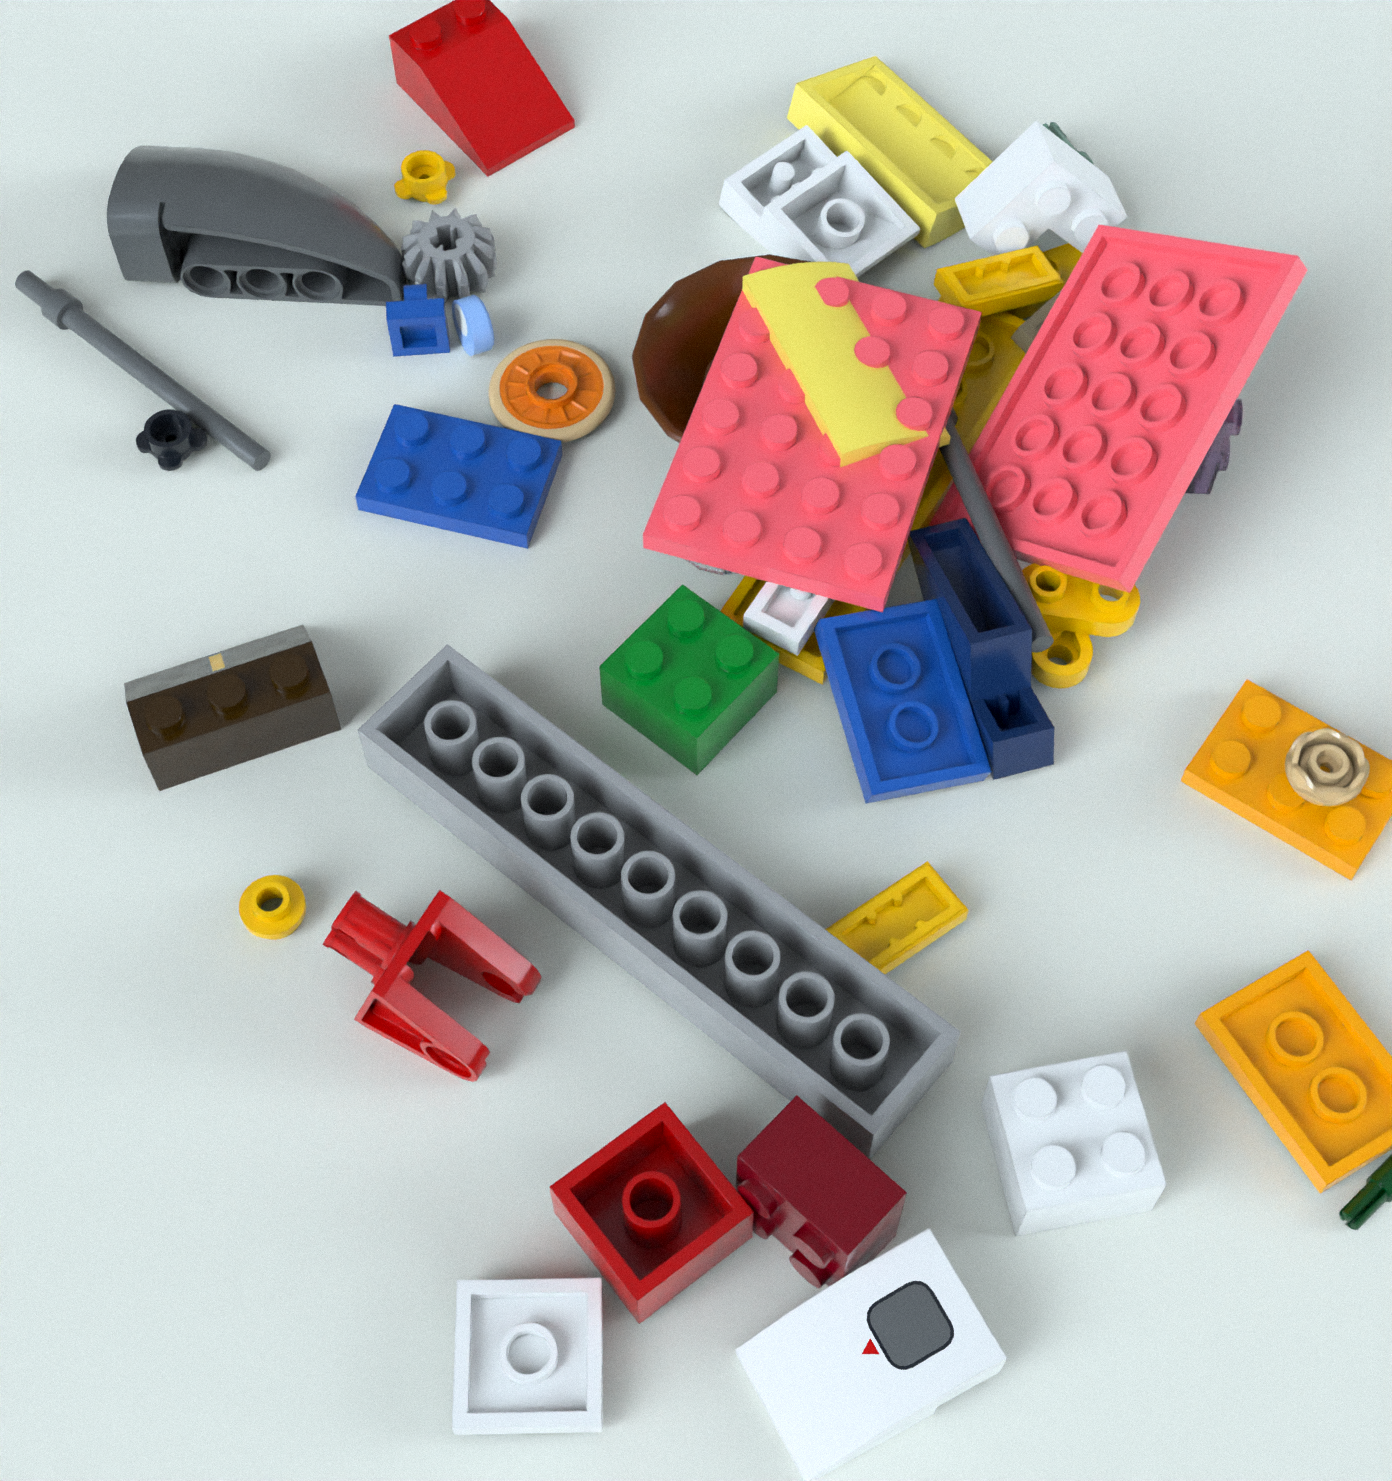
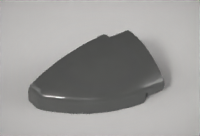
M147 145L132 149L118 169L108 198L107 228L122 275L127 281L178 283L181 279L183 285L191 292L210 298L386 306V302L403 301L404 285H406L407 279L405 278L402 265L403 258L396 244L375 221L352 201L295 169L265 159L231 151Z

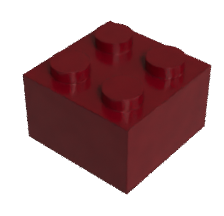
M798 1095L737 1156L736 1190L754 1211L753 1232L765 1240L771 1235L779 1240L793 1253L789 1257L792 1266L814 1287L821 1288L824 1284L830 1286L874 1260L896 1236L907 1192Z

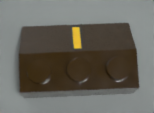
M303 624L124 683L126 704L141 752L159 791L341 730L329 686L313 643Z

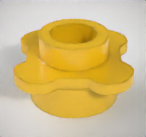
M415 151L406 156L402 161V179L394 184L395 194L404 200L413 197L418 201L428 202L432 205L440 204L447 199L446 186L448 181L456 175L455 167L451 162L444 161L439 154L433 151Z

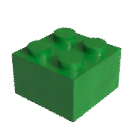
M682 584L599 666L602 705L695 775H698L777 693L779 653Z

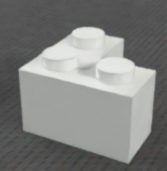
M1037 120L955 198L969 239L992 256L1028 248L1047 229L1052 230L1083 253L1099 224L1117 227L1127 218L1109 176Z

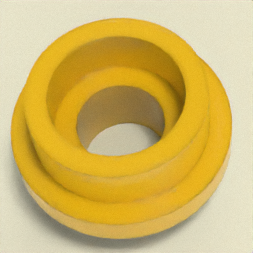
M268 875L255 880L244 890L239 901V914L244 926L255 936L271 940L282 939L291 935L303 921L306 914V899L300 886L292 879L281 875ZM270 899H283L282 904L273 911L260 909L261 905Z

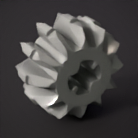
M456 208L448 216L442 217L432 210L429 222L413 220L412 229L410 230L411 234L402 237L403 244L401 246L404 275L408 279L409 285L427 284L428 298L437 294V298H444V303L450 297H467L470 295V291L486 293L488 279L495 276V270L497 269L495 241L490 228L482 227L476 214L461 219Z

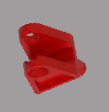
M441 890L433 898L417 924L410 921L407 926L355 891L331 926L332 930L322 944L327 948L330 947L374 976L371 983L375 986L355 1016V1021L452 1075L471 1082L477 1081L485 1070V1060L490 1054L489 1049L478 1038L410 985L414 978V973L407 963L422 965L428 957L515 1003H520L524 996L532 995L542 978L537 968Z

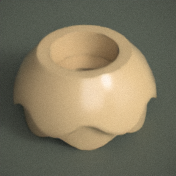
M1328 728L1319 729L1314 732H1305L1298 736L1285 759V772L1294 791L1308 802L1320 806L1341 805L1354 799L1361 792L1369 775V762L1364 757L1360 744L1347 735ZM1320 767H1327L1331 773L1321 770Z

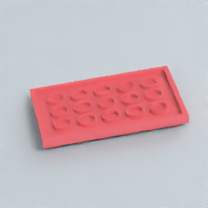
M1098 225L969 453V457L1016 559L1040 566L1047 565L1064 574L1128 593L1131 592L1308 271L1299 256ZM953 481L929 525L933 526L966 518L979 539Z
M755 257L749 274L789 264ZM837 276L836 278H824L815 285L823 302L828 306L842 307L850 300L870 336L864 337L856 343L854 348L856 357L860 362L869 367L883 368L888 365L906 396L897 405V419L905 427L916 431L926 430L929 435L905 445H889L880 454L840 467L841 459L827 433L822 435L805 404V394L792 370L790 368L786 370L770 341L768 327L758 309L751 307L742 290L643 532V547L883 612L940 445L941 434L944 427L946 428L980 327L982 312Z

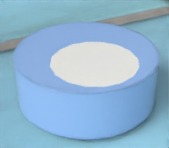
M476 295L454 300L452 302L453 321L459 340L469 356L490 351L494 345V332L488 311L482 300Z

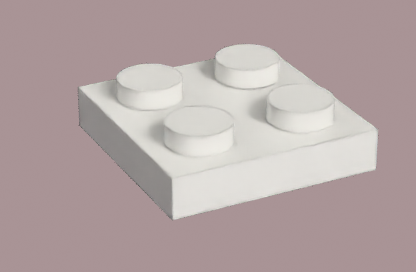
M602 1278L457 1280L452 1430L455 1435L603 1432Z

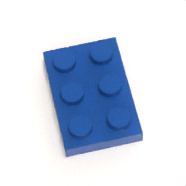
M394 404L355 498L358 510L528 549L563 455L562 442L560 440Z
M937 599L886 607L883 612L868 610L819 619L814 632L865 804L980 782L989 776L992 771Z

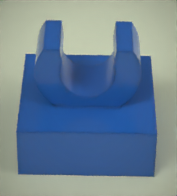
M427 284L404 285V301L386 302V321L393 357L450 353V336L444 298L428 299Z

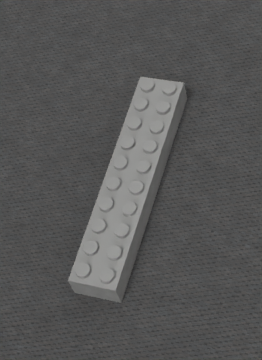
M448 644L358 729L367 766L783 1096L791 1101L798 1095L870 1160L952 1063L960 1036L958 1029Z

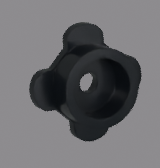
M166 409L156 412L149 417L145 423L144 431L140 432L136 437V445L140 452L150 453L158 459L161 469L174 471L182 466L183 461L193 451L205 448L207 445V435L203 429L193 428L190 419L183 412Z

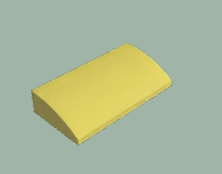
M873 56L796 83L787 119L799 130L807 125L837 157L848 151L921 228L919 234L914 237L920 245L927 248L965 228L955 198L992 161L878 57Z
M819 261L796 263L743 276L742 290L752 308L758 309L770 331V341L786 370L789 368L792 370L805 394L807 408L822 435L827 433L841 459L840 467L880 454L889 445H905L929 436L926 430L916 431L909 429L897 419V405L906 396L888 365L883 368H873L863 364L856 357L854 352L856 343L860 339L870 336L850 300L842 307L828 306L823 302L815 288V285L820 280L829 277L836 278V276L859 282L849 264ZM945 427L940 437L939 448L950 444V435Z

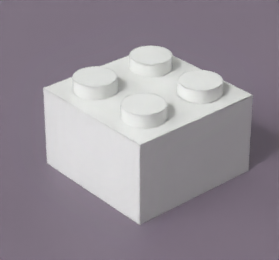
M1127 1051L989 1077L981 1107L1015 1236L1152 1211L1167 1184Z

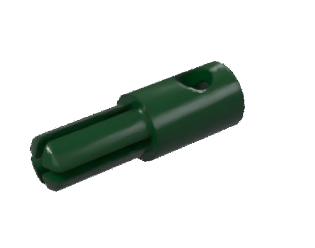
M1392 1154L1366 1179L1367 1184L1340 1210V1219L1342 1221L1346 1220L1345 1225L1349 1228L1358 1230L1385 1202L1392 1201Z

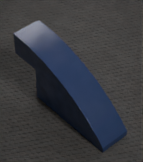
M966 518L910 531L908 543L924 601L937 599L992 771L990 774L993 780L1054 765L1055 727L1031 688L1032 628Z

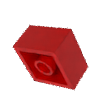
M666 1102L549 1187L554 1213L639 1324L750 1240L753 1234L754 1211Z

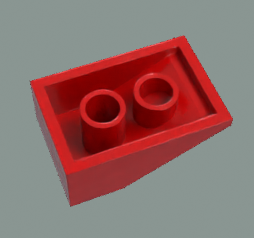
M453 0L389 35L396 83L487 177L575 128L574 118L514 26L490 0Z

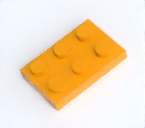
M1247 679L1186 767L1181 782L1347 879L1352 880L1392 816V760L1358 742L1370 767L1368 778L1361 792L1354 799L1336 806H1320L1308 802L1294 791L1287 779L1285 772L1286 755L1296 738L1305 732H1314L1323 728L1332 729L1336 732L1340 731ZM1320 767L1321 770L1331 773L1327 767Z
M1309 950L1199 1014L1194 1023L1320 1194L1392 1150V1056Z

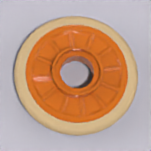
M545 339L525 344L509 353L494 370L488 392L491 409L497 420L506 429L560 440L564 443L587 435L606 419L613 406L616 389L614 377L608 364L592 349L569 340ZM551 382L562 384L568 389L563 396L556 399H545L536 393L539 387Z

